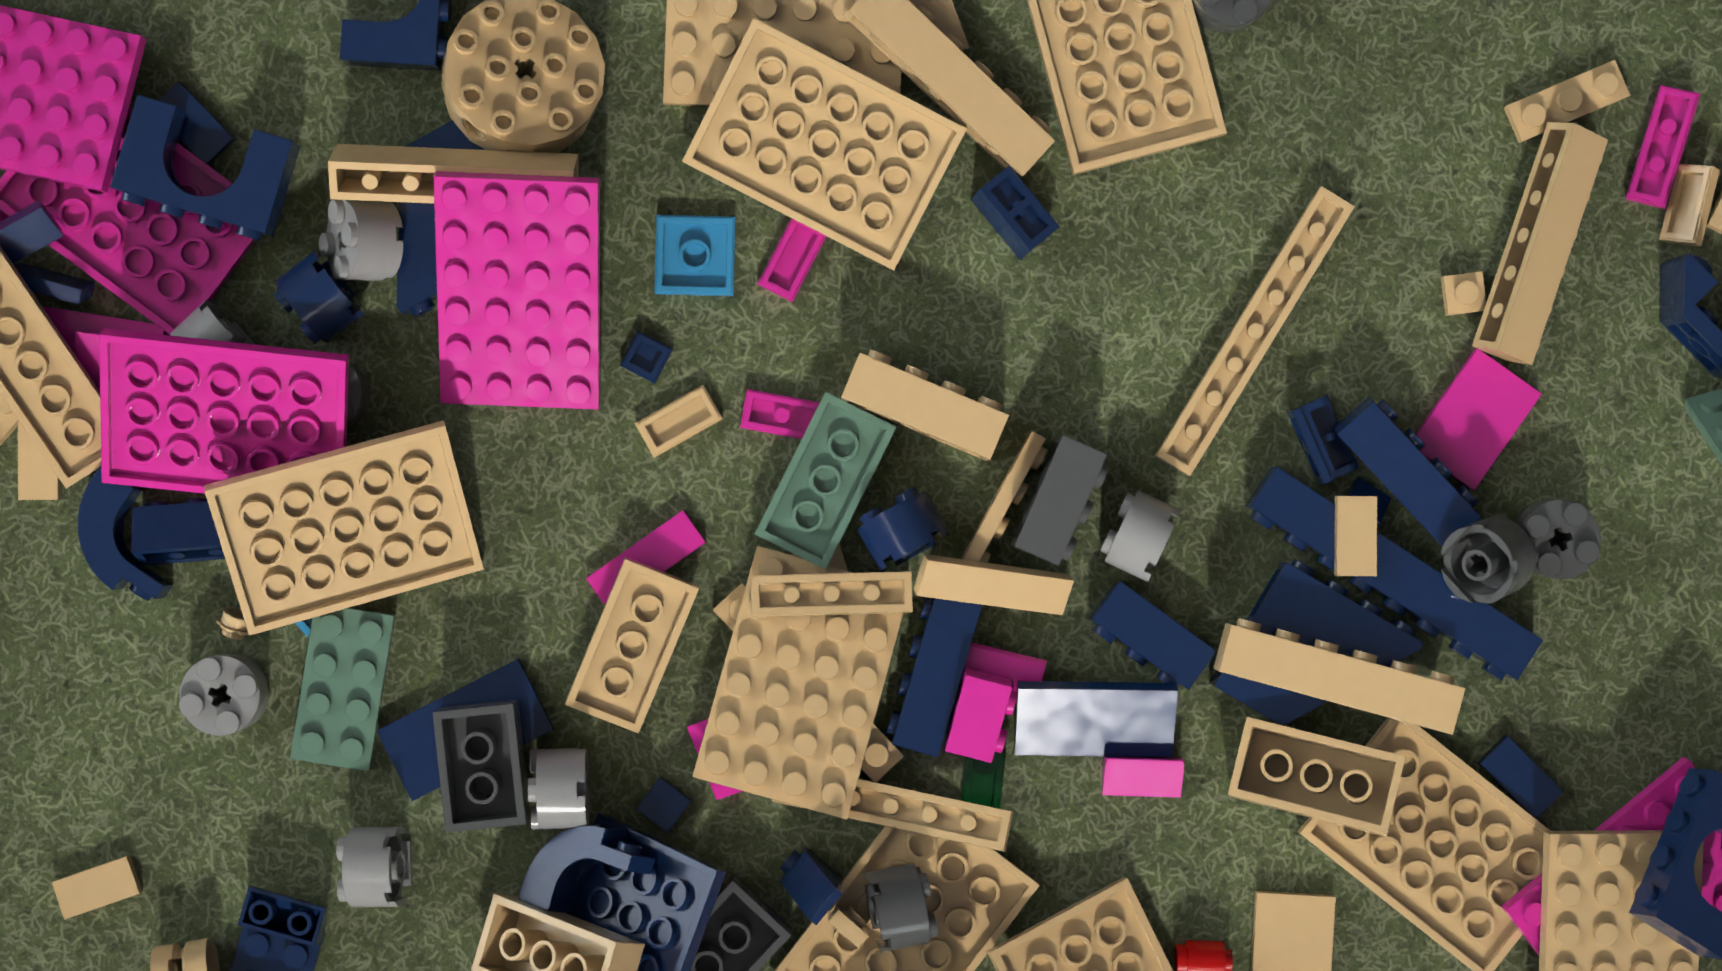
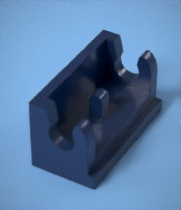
M1010 166L980 188L971 199L973 204L1020 260L1060 227Z
M1328 394L1287 412L1318 484L1328 483L1359 468L1350 447L1338 436L1334 429L1339 422L1331 406Z

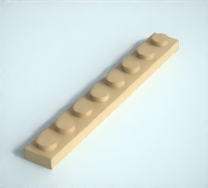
M1323 186L1317 189L1155 454L1157 458L1183 474L1191 476L1355 207L1354 205Z

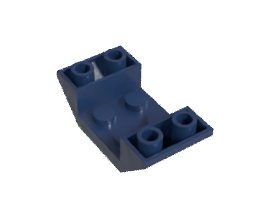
M1691 253L1665 260L1660 265L1659 321L1713 377L1722 378V331L1716 326L1718 321L1709 310L1702 306L1699 308L1696 306L1718 283L1711 275L1713 270L1703 258L1697 255L1693 256Z
M250 885L238 925L243 926L230 971H315L325 937L327 907Z

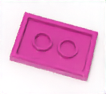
M1474 349L1417 430L1416 434L1426 445L1421 451L1430 461L1437 456L1452 472L1451 477L1468 489L1475 490L1542 393L1481 350Z

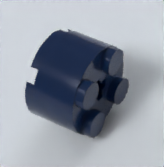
M316 250L276 279L278 287L276 288L277 292L274 293L277 301L288 313L294 309L303 321L300 325L302 331L314 344L320 340L328 343L366 313L362 304L356 308L353 306L350 299L355 296V293L345 280L334 279L328 260L322 264L317 261L320 253Z
M913 487L895 497L896 505L883 512L881 506L860 517L863 525L857 531L880 572L888 570L885 563L892 559L896 566L934 546V536L939 532L943 539L950 534L927 492L919 493L916 487Z

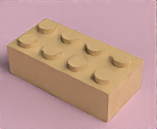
M870 349L868 356L859 353L841 396L842 400L985 461L991 460L1009 417L1008 414L1001 412L1003 404L984 396L979 397L978 401L964 396L965 388L945 380L941 386L927 381L929 373L907 365L905 371L890 365L891 357Z
M1246 717L1228 795L1240 800L1387 837L1406 756Z
M493 894L471 971H637L645 944L570 914L544 910L519 900V896Z

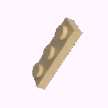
M1613 60L1505 106L1504 110L1518 143L1543 134L1547 122L1568 123L1631 95L1616 60Z

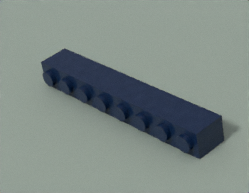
M1277 466L1270 467L1245 507L1253 511L1250 518L1268 530L1273 525L1286 533L1283 538L1284 541L1302 552L1306 547L1319 554L1316 561L1334 572L1335 504ZM1378 532L1377 576H1353L1349 581L1354 587L1368 595L1374 590L1385 597L1382 604L1394 613L1403 616L1405 612H1408L1419 619L1415 626L1428 635L1436 638L1438 633L1451 640L1448 647L1460 656L1469 660L1471 655H1474L1485 662L1481 669L1500 681L1505 676L1518 680L1543 641L1489 604L1470 603L1460 599L1449 589L1440 572Z

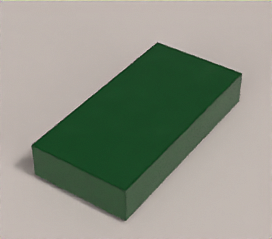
M1003 749L1002 753L995 752L992 763L965 756L961 801L1000 809L1006 749Z

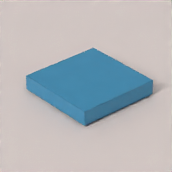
M656 215L654 294L734 296L736 217Z

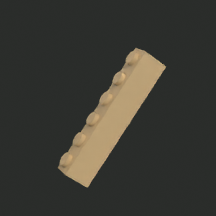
M857 0L844 14L862 34L957 124L967 128L966 133L1004 169L1010 166L1019 178L1024 176L1055 142L1049 135L1051 132L1049 126L1035 115L1030 117L1020 107L1022 101L1015 93L1008 88L1002 90L991 79L994 75L989 68L978 60L973 62L963 53L965 50L964 45L951 33L944 35L934 25L936 22L934 16L923 6L918 5L915 7L909 0Z
M1547 122L1472 347L1505 361L1533 364L1548 317L1552 311V305L1561 278L1565 272L1574 240L1577 237L1578 228L1586 204L1589 201L1599 166L1603 160L1608 139L1576 123Z
M337 144L328 160L330 199L434 204L433 176L436 171L579 177V154Z
M1238 618L1237 625L1225 623L1213 668L1219 672L1451 735L1454 733L1465 692L1464 687L1453 685L1454 676L1436 671H1431L1430 678L1415 674L1417 666L1393 660L1391 667L1376 664L1377 655L1354 649L1353 656L1350 657L1337 653L1339 645L1318 639L1315 640L1313 647L1299 643V634L1277 629L1275 636L1260 632L1262 624Z

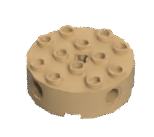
M485 0L462 16L448 40L443 61L441 86L450 118L469 141L485 150L559 153L583 135L603 95L605 62L595 34L575 11L555 0ZM517 74H525V76L521 79L517 76Z

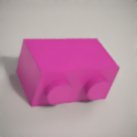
M965 667L945 740L946 752L992 763L995 752L1002 753L1007 736V730L1001 729L1005 714L1012 716L1017 699V692L1011 691L1012 680L1010 678Z

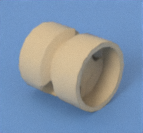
M211 937L189 940L183 948L178 943L155 946L151 951L150 971H220L216 944Z

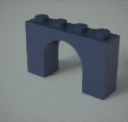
M420 0L409 14L389 22L342 19L340 60L350 66L441 71V62L444 61L449 40L448 37H443L444 21L450 22L452 1Z
M137 95L110 188L122 192L121 200L143 207L146 200L160 203L159 211L183 218L185 211L199 215L198 223L221 229L224 222L237 226L236 234L260 241L261 234L274 237L301 146L292 140L254 129L243 167L236 181L229 188L216 195H191L178 181L173 164L174 152L186 112L177 106Z
M1689 768L1680 784V790L1672 810L1666 818L1665 827L1657 846L1651 854L1650 863L1643 880L1635 892V899L1629 913L1694 954L1722 960V912L1710 905L1702 897L1694 875L1695 858L1701 843L1714 831L1722 834V773L1717 770Z

